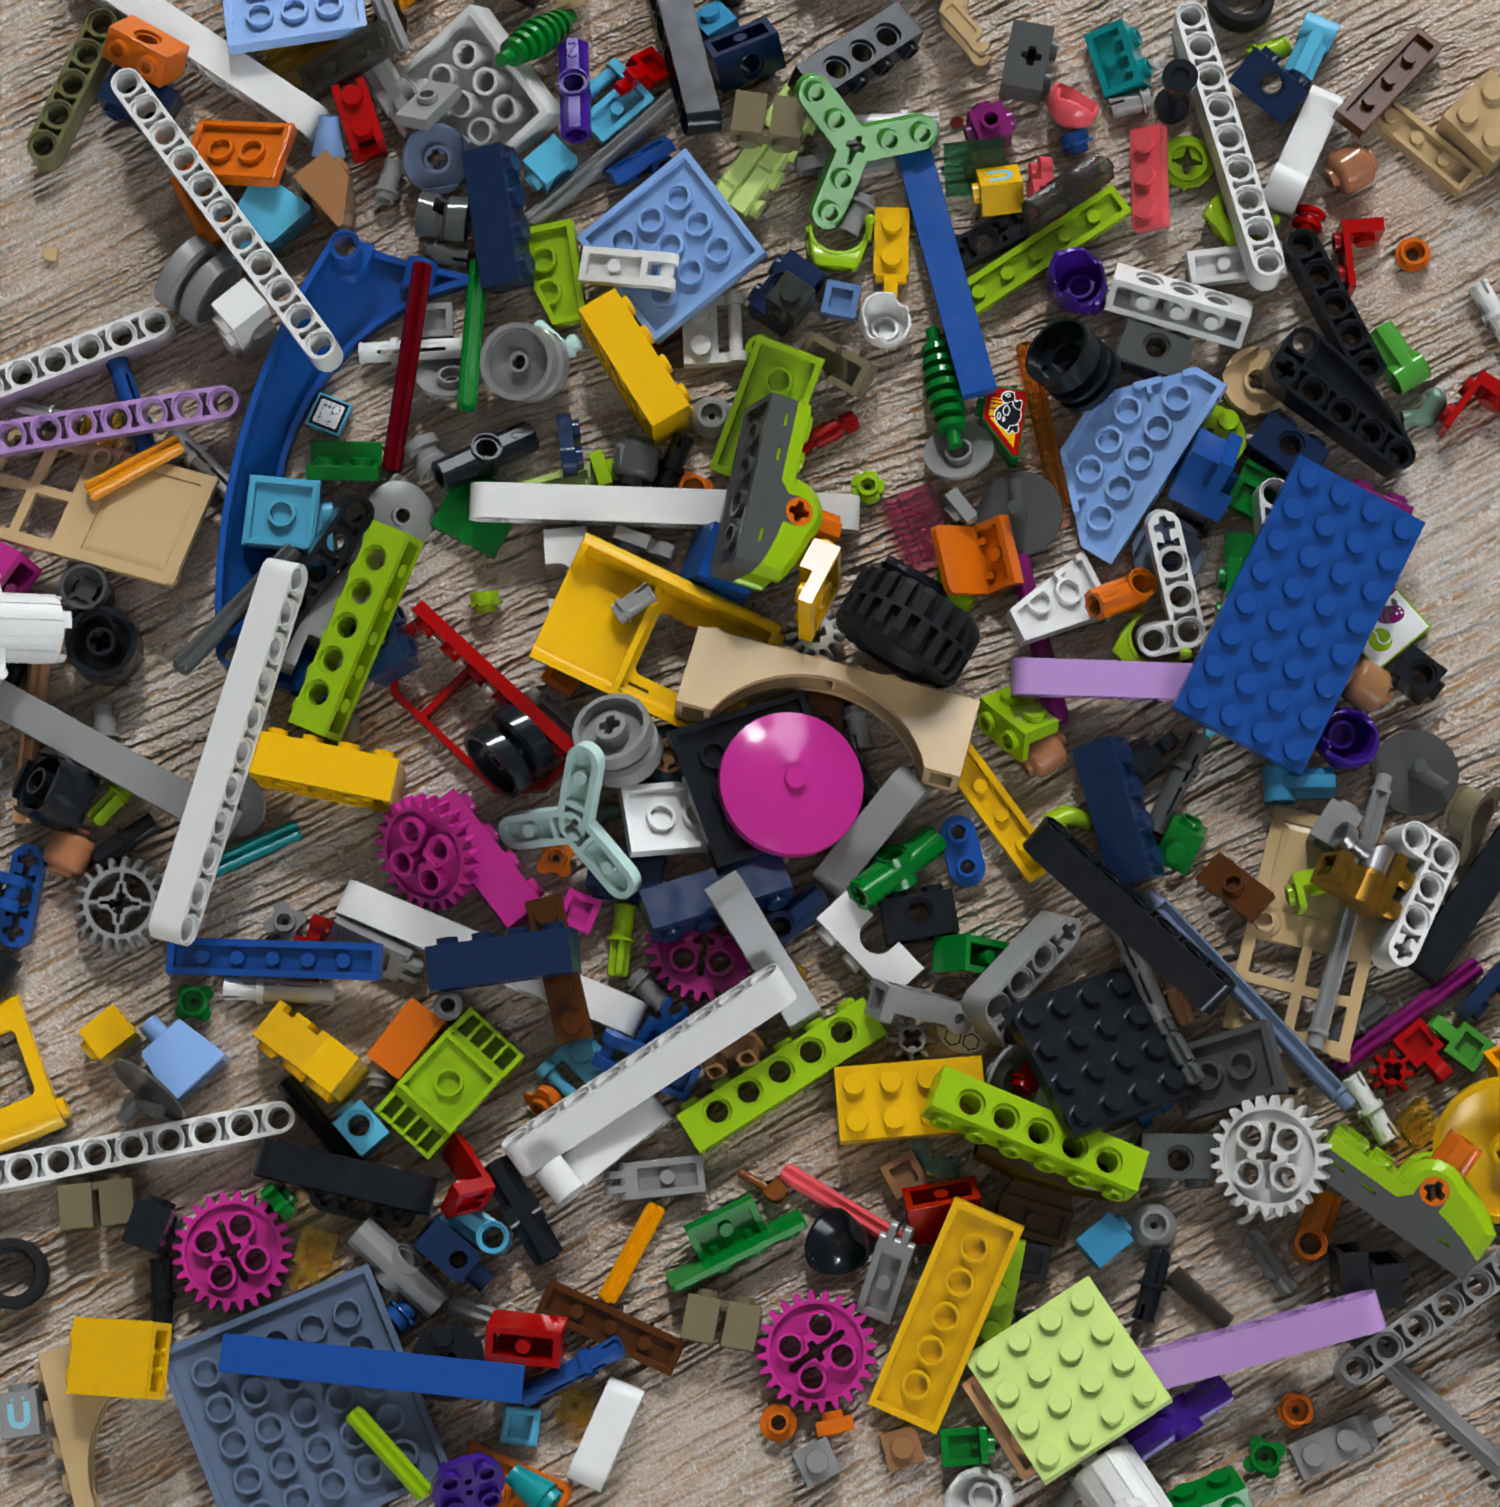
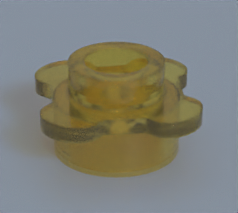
M573 1386L562 1389L560 1392L562 1396L561 1404L555 1410L556 1419L559 1422L567 1420L574 1422L580 1428L587 1427L591 1420L589 1416L591 1407L597 1401L595 1394L591 1391L585 1393L576 1391ZM574 1403L579 1404L578 1410L572 1409Z

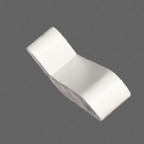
M1312 85L1264 190L1268 208L1289 217L1293 216L1335 122V119L1332 117L1337 108L1343 103L1344 97Z
M1156 509L1146 516L1144 530L1154 573L1158 581V590L1165 618L1143 623L1134 633L1136 648L1150 657L1178 652L1183 648H1194L1203 641L1205 636V626L1181 523L1173 512ZM1162 516L1163 520L1170 521L1171 526L1165 528L1166 537L1171 541L1175 539L1176 544H1164L1157 547V542L1165 543L1163 534L1160 531L1154 530V525L1159 524V517ZM1175 551L1179 556V564L1175 569L1166 571L1162 566V558L1165 553ZM1183 586L1187 591V599L1183 604L1175 606L1170 601V593L1175 587ZM1186 621L1193 622L1195 625L1194 636L1189 640H1181L1178 635L1179 626ZM1150 630H1157L1161 638L1160 643L1153 649L1145 648L1143 644L1144 635Z
M1410 821L1391 827L1384 834V845L1391 846L1396 854L1403 853L1409 858L1406 866L1416 876V879L1408 892L1399 893L1396 891L1393 899L1402 904L1401 914L1396 921L1382 922L1370 951L1371 960L1378 969L1383 971L1407 967L1417 959L1460 859L1457 847L1450 840L1419 821ZM1405 834L1408 837L1409 845L1405 841ZM1434 853L1437 856L1438 863L1434 859ZM1420 884L1422 885V887H1423V889H1424V895L1422 894V892H1421V890H1420ZM1406 915L1410 920V927L1406 922Z
M652 1095L576 1145L564 1156L559 1155L551 1160L534 1177L556 1205L562 1208L672 1119V1116L657 1097Z

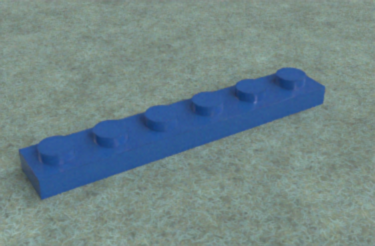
M195 938L189 946L171 942L167 943L166 974L382 981L384 944Z

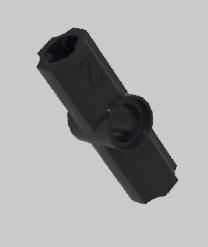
M522 421L495 434H478L473 438L471 445L432 462L431 470L436 483L441 490L444 489L447 492L476 478L489 479L494 477L500 467L539 449L536 431L530 423Z
M507 1154L485 1166L486 1172L490 1174L496 1186L493 1194L500 1204L498 1206L500 1212L514 1235L517 1234L523 1247L536 1267L549 1262L564 1252L544 1218L546 1214L531 1188L526 1187L520 1177V1173Z

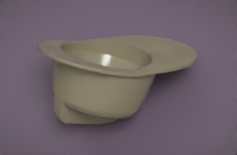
M1460 785L1446 807L1444 823L1447 831L1462 843L1460 851L1462 867L1467 868L1470 866L1478 853L1487 825L1495 813L1500 800V787L1498 786L1482 791L1467 785Z

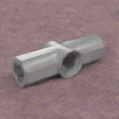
M373 48L362 55L357 61V66L373 90L374 99L387 121H392L404 141L405 136L415 129L397 125L395 114L415 93L405 77L399 76L383 48Z
M371 1217L346 1241L375 1269V1277L385 1289L394 1293L400 1292L427 1319L450 1296L451 1293L423 1267L424 1263L420 1254L406 1243L398 1244Z

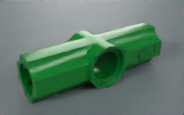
M926 825L903 843H895L883 847L877 852V862L850 881V885L847 887L850 899L857 904L858 908L868 910L891 892L909 889L918 880L916 873L943 854V850L947 848L944 837L937 832L935 827Z

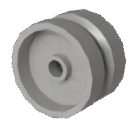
M193 236L185 241L167 261L156 282L154 296L157 301L168 309H179L181 318L192 326L201 328L210 323L212 318L216 316L211 303L239 282L242 267L227 254L220 253L217 255L216 247L202 236Z
M511 322L499 326L487 337L481 349L479 367L484 382L493 393L507 400L538 404L550 400L562 389L568 378L570 360L566 346L557 334L544 327L529 323Z
M618 693L601 696L587 704L575 719L572 729L574 745L586 740L597 744L604 753L605 770L602 781L603 785L613 788H625L636 785L649 777L660 764L663 754L662 738L653 724L648 710L639 699L629 694Z

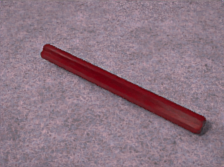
M414 261L411 270L382 468L389 472H401L404 459V447L407 439L432 274V265L422 261Z

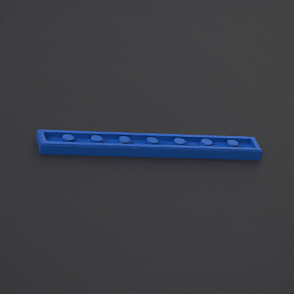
M931 147L922 151L897 155V163L962 401L997 393L995 378Z
M223 1333L218 1371L522 1404L526 1366Z

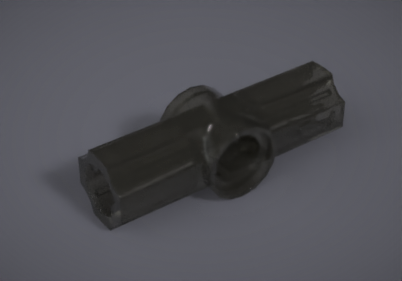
M1098 153L1075 169L1071 167L1045 184L1046 188L1039 190L1021 203V215L1027 225H1032L1036 229L1040 228L1062 212L1066 214L1089 199L1091 193L1110 183L1115 178V167L1111 160Z

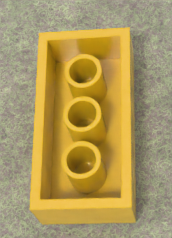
M613 288L579 308L578 313L583 336L647 437L654 440V445L657 446L671 438L674 432H681L690 426V413L692 412L689 403L692 399L682 383L676 385L671 376L673 369L663 353L658 356L652 346L655 341L646 325L643 324L639 327L633 316L636 314L635 308L626 295L620 297L617 290Z
M267 727V731H261L248 771V776L255 779L260 787L383 813L390 811V806L400 801L406 772L400 759L395 758L396 754L391 751L374 749V753L359 751L360 746L342 741L338 742V746L324 744L323 738L310 734H303L302 739L288 736V731L276 727Z
M982 1055L834 1067L833 1081L839 1146L964 1136V1134L952 1129L943 1130L933 1126L930 1120L921 1117V1113L933 1078L944 1065L984 1082ZM959 1102L961 1110L968 1115H972L971 1108L967 1104Z

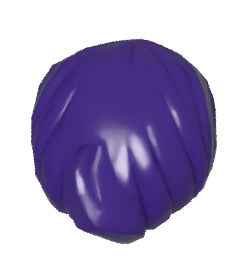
M1071 247L1056 251L1053 254L1046 274V287L1052 301L1065 312L1080 313L1081 315L1088 313L1092 315L1099 314L1105 307L1106 291H1108L1107 279L1101 261L1081 247Z
M1336 707L1322 732L1316 749L1331 767L1338 770L1355 769L1374 760L1380 743L1379 733L1375 724L1366 713L1352 708L1341 709Z

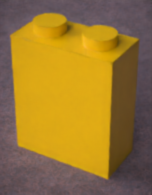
M74 1317L73 1328L69 1336L71 1345L69 1366L65 1374L67 1383L66 1394L165 1401L172 1324L155 1321Z

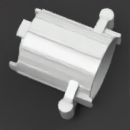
M0 584V683L8 676L6 663L55 664L65 661L66 655L60 653L64 629H72L71 611L62 610L60 602L62 596H56V594L2 592Z
M1125 1438L1118 1439L1121 1443L1120 1446L1107 1450L1100 1455L1094 1453L1080 1462L1084 1468L1077 1473L1076 1477L1071 1476L1069 1478L1072 1483L1071 1485L1085 1507H1174L1133 1445H1130Z

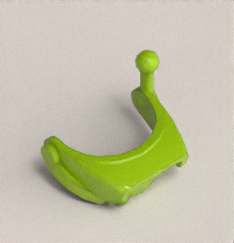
M1220 190L1211 199L1201 217L1207 222L1205 226H1210L1213 235L1225 243V246L1237 245L1231 221L1223 210V197ZM1275 213L1271 214L1274 226L1280 223V216ZM1250 235V238L1255 241L1258 239L1263 240L1259 235Z
M873 214L865 215L866 229L863 240L859 245L847 251H834L825 248L815 239L813 224L806 225L805 250L811 263L822 271L825 269L833 273L849 270L856 272L865 257L868 243L872 241V230L876 217Z
M1135 612L1122 626L1118 634L1117 641L1111 652L1121 661L1148 662L1139 656L1133 647L1131 637L1135 623L1139 622L1144 616L1142 612ZM1189 648L1181 649L1180 655L1173 658L1171 662L1183 663L1184 660L1190 659L1192 656L1191 650Z

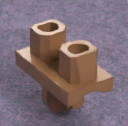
M754 1028L701 1063V1066L711 1081L719 1080L726 1077L728 1072L727 1066L737 1062L740 1066L744 1067L759 1063V1053L767 1050L766 1041Z

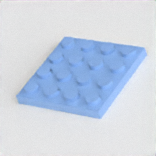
M223 0L227 44L230 55L369 34L364 0Z
M686 148L577 236V239L583 246L670 252L680 256L679 267L675 268L673 277L676 280L675 292L613 286L621 297L626 295L635 308L636 318L642 325H646L655 343L658 345L769 256ZM652 265L651 275L659 276L661 266Z

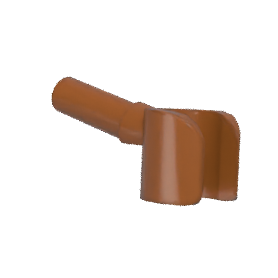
M741 1169L738 1174L739 1178L756 1187L773 1204L781 1203L790 1193L788 1188L777 1177L767 1185L763 1180L744 1169Z

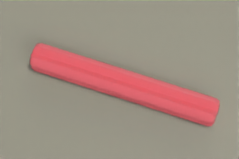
M791 1163L786 1164L780 1173L779 1180L823 1208L827 1210L832 1208L846 1210L862 1225L867 1235L878 1240L881 1231L888 1233L890 1227L888 1222ZM899 1230L897 1237L902 1238L903 1232Z

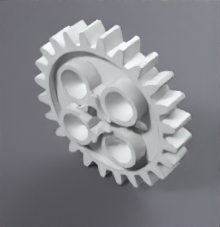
M1264 1095L1256 1096L1255 1106L1250 1100L1242 1101L1243 1112L1237 1108L1229 1110L1233 1121L1227 1119L1219 1121L1220 1125L1226 1130L1225 1133L1213 1134V1137L1221 1142L1220 1147L1210 1149L1211 1153L1220 1156V1161L1213 1163L1211 1168L1222 1169L1223 1172L1215 1180L1216 1183L1227 1182L1229 1184L1224 1195L1229 1196L1236 1193L1238 1195L1235 1202L1236 1207L1243 1206L1249 1202V1214L1256 1213L1262 1207L1263 1217H1271L1275 1207L1277 1215L1283 1217L1287 1216V1205L1293 1213L1301 1211L1299 1200L1306 1205L1312 1204L1314 1200L1310 1191L1317 1194L1324 1191L1317 1182L1318 1179H1330V1175L1322 1170V1166L1333 1163L1332 1159L1323 1156V1151L1330 1149L1332 1144L1321 1143L1320 1140L1328 1132L1327 1129L1316 1130L1313 1127L1319 1117L1312 1116L1306 1118L1305 1114L1308 1106L1302 1105L1293 1110V1098H1287L1282 1106L1279 1095H1271L1269 1103H1267ZM1272 1122L1276 1124V1130L1273 1135L1270 1128ZM1252 1125L1256 1126L1261 1132V1140L1257 1146L1249 1141L1247 1135L1248 1129ZM1287 1129L1293 1130L1298 1137V1143L1294 1149L1286 1146L1284 1142V1134ZM1271 1150V1153L1277 1154V1161L1272 1162L1270 1158H1266L1265 1152ZM1248 1163L1254 1164L1258 1169L1259 1176L1255 1183L1250 1182L1245 1175ZM1285 1167L1291 1168L1295 1173L1296 1179L1292 1187L1287 1186L1282 1180L1281 1174ZM1269 1177L1272 1184L1271 1189L1267 1188V1181L1269 1180Z

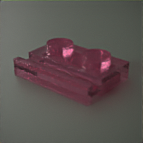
M930 482L900 493L889 500H882V507L907 565L913 567L920 562L936 558L931 529L937 525H948Z

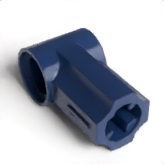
M811 882L794 896L792 901L788 902L787 905L778 911L769 914L766 919L770 926L781 922L790 929V933L787 936L778 937L785 949L793 943L797 936L812 925L816 918L831 904L824 893Z

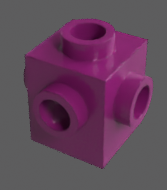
M1001 100L992 103L990 101H982L974 105L968 111L966 125L963 126L965 139L969 146L973 145L978 158L987 154L999 153L1009 147L1013 130L1016 129L1011 111L1009 109L1004 110Z

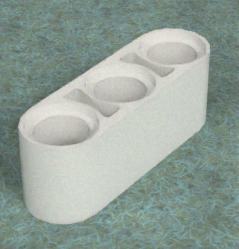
M610 1376L566 1475L567 1478L601 1493L643 1399L644 1390Z

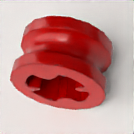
M1298 205L1295 211L1298 216L1293 217L1292 226L1295 229L1308 228L1314 231L1316 235L1320 234L1323 228L1320 223L1325 222L1326 213L1312 205Z

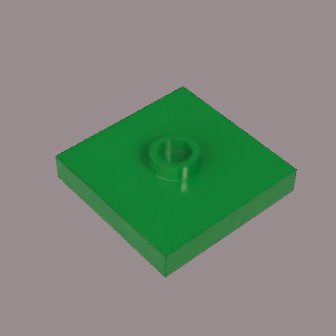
M476 478L449 490L430 525L433 529L495 559L514 523H487L469 520L470 483L500 482L494 478Z

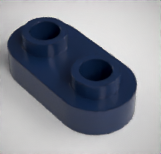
M571 413L557 414L563 476H577V468H584L582 446L575 447L574 441L581 440L579 419L572 420Z
M1500 959L1453 1011L1462 1020L1466 1021L1471 1017L1476 1021L1490 1006L1485 1001L1494 990L1500 994Z

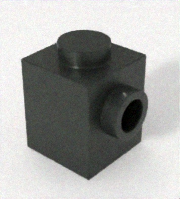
M786 270L765 298V311L776 323L786 325L794 331L815 305L816 290Z

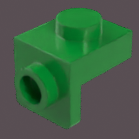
M1187 813L1182 815L1174 814L1159 845L1165 859L1164 866L1186 876L1208 829L1202 825L1200 819Z
M986 1426L939 1429L942 1467L989 1464V1456H995L994 1433H987Z

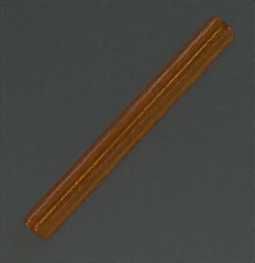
M1032 341L1021 342L1017 344L1016 353L1024 388L1029 391L1028 406L1044 476L1057 490L1064 510L1070 507L1071 500L1046 390L1027 373L1025 362L1027 351Z

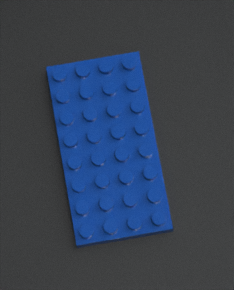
M1299 454L1295 458L1171 709L1297 777L1302 775L1425 522Z

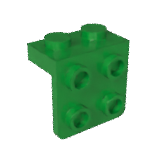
M1232 1465L1224 1469H1216L1209 1475L1190 1483H1182L1165 1493L1174 1507H1253L1247 1488Z

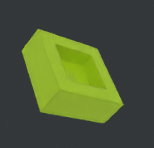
M602 449L588 453L598 485L614 486L612 480L618 477L612 472L613 458L605 459Z

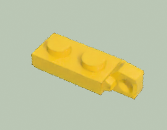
M876 207L874 213L876 222L874 224L873 278H875V284H883V292H893L897 299L898 285H906L909 273L910 208Z

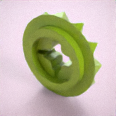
M1178 136L1167 142L1169 186L1179 187L1183 191L1190 188L1198 189L1210 179L1214 168L1204 141L1193 136ZM1188 152L1189 161L1195 164V166H1191L1187 175H1184L1182 165L1176 162H1181L1185 153Z

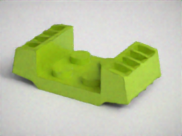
M470 1006L399 1080L374 1111L427 1160L435 1159L446 1148L453 1133L502 1080L506 1083L523 1064L525 1056Z

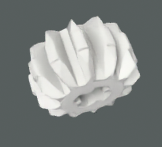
M829 609L818 629L819 636H821L819 643H810L798 638V623L794 620H789L787 623V628L792 633L785 635V642L794 644L791 648L799 653L811 656H826L834 662L832 652H843L844 646L838 641L844 640L845 634L838 630L836 618L829 621L831 610Z

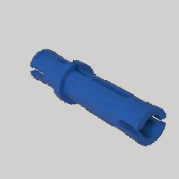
M125 356L113 358L105 364L119 402L141 398L128 363V358ZM123 411V414H124V417H125V421H126V423H127V415H126V413ZM147 416L148 421L153 424L151 417ZM153 433L131 437L137 454L156 444Z
M614 1335L588 1350L583 1348L577 1351L575 1357L562 1363L559 1369L551 1368L537 1377L524 1382L523 1404L528 1408L541 1399L570 1386L587 1376L592 1378L598 1375V1370L625 1358L627 1354L619 1337Z

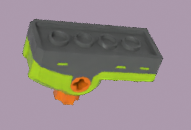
M772 392L745 408L709 570L711 576L761 591L770 582L779 583L796 565L807 546L810 547L814 538L827 539L834 544L840 538L843 525L840 523L841 516L822 510L818 495L808 484L796 479L797 473L802 469L805 460V453L802 452V448L807 443L812 428L811 405Z
M1339 1120L1322 1140L1321 1143L1332 1144L1330 1149L1323 1151V1156L1333 1160V1163L1322 1166V1170L1330 1175V1179L1322 1181L1455 1276L1464 1280L1497 1236L1494 1230L1495 1226L1484 1203L1465 1178L1483 1152L1473 1142L1454 1130L1450 1129L1434 1152L1423 1151L1412 1155L1399 1168L1394 1166L1392 1163L1394 1159L1388 1153L1377 1146L1372 1151L1369 1148L1370 1142L1364 1136ZM1437 1181L1440 1182V1189L1433 1187L1431 1190H1427V1183L1434 1185Z

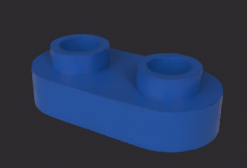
M951 816L943 822L939 832L944 837L947 846L943 850L948 874L955 885L961 888H971L981 882L985 873V863L976 828L973 822L965 816ZM955 827H960L964 830L965 836L961 839H956L952 836L951 830ZM964 862H970L974 867V871L966 874L962 872L960 865Z

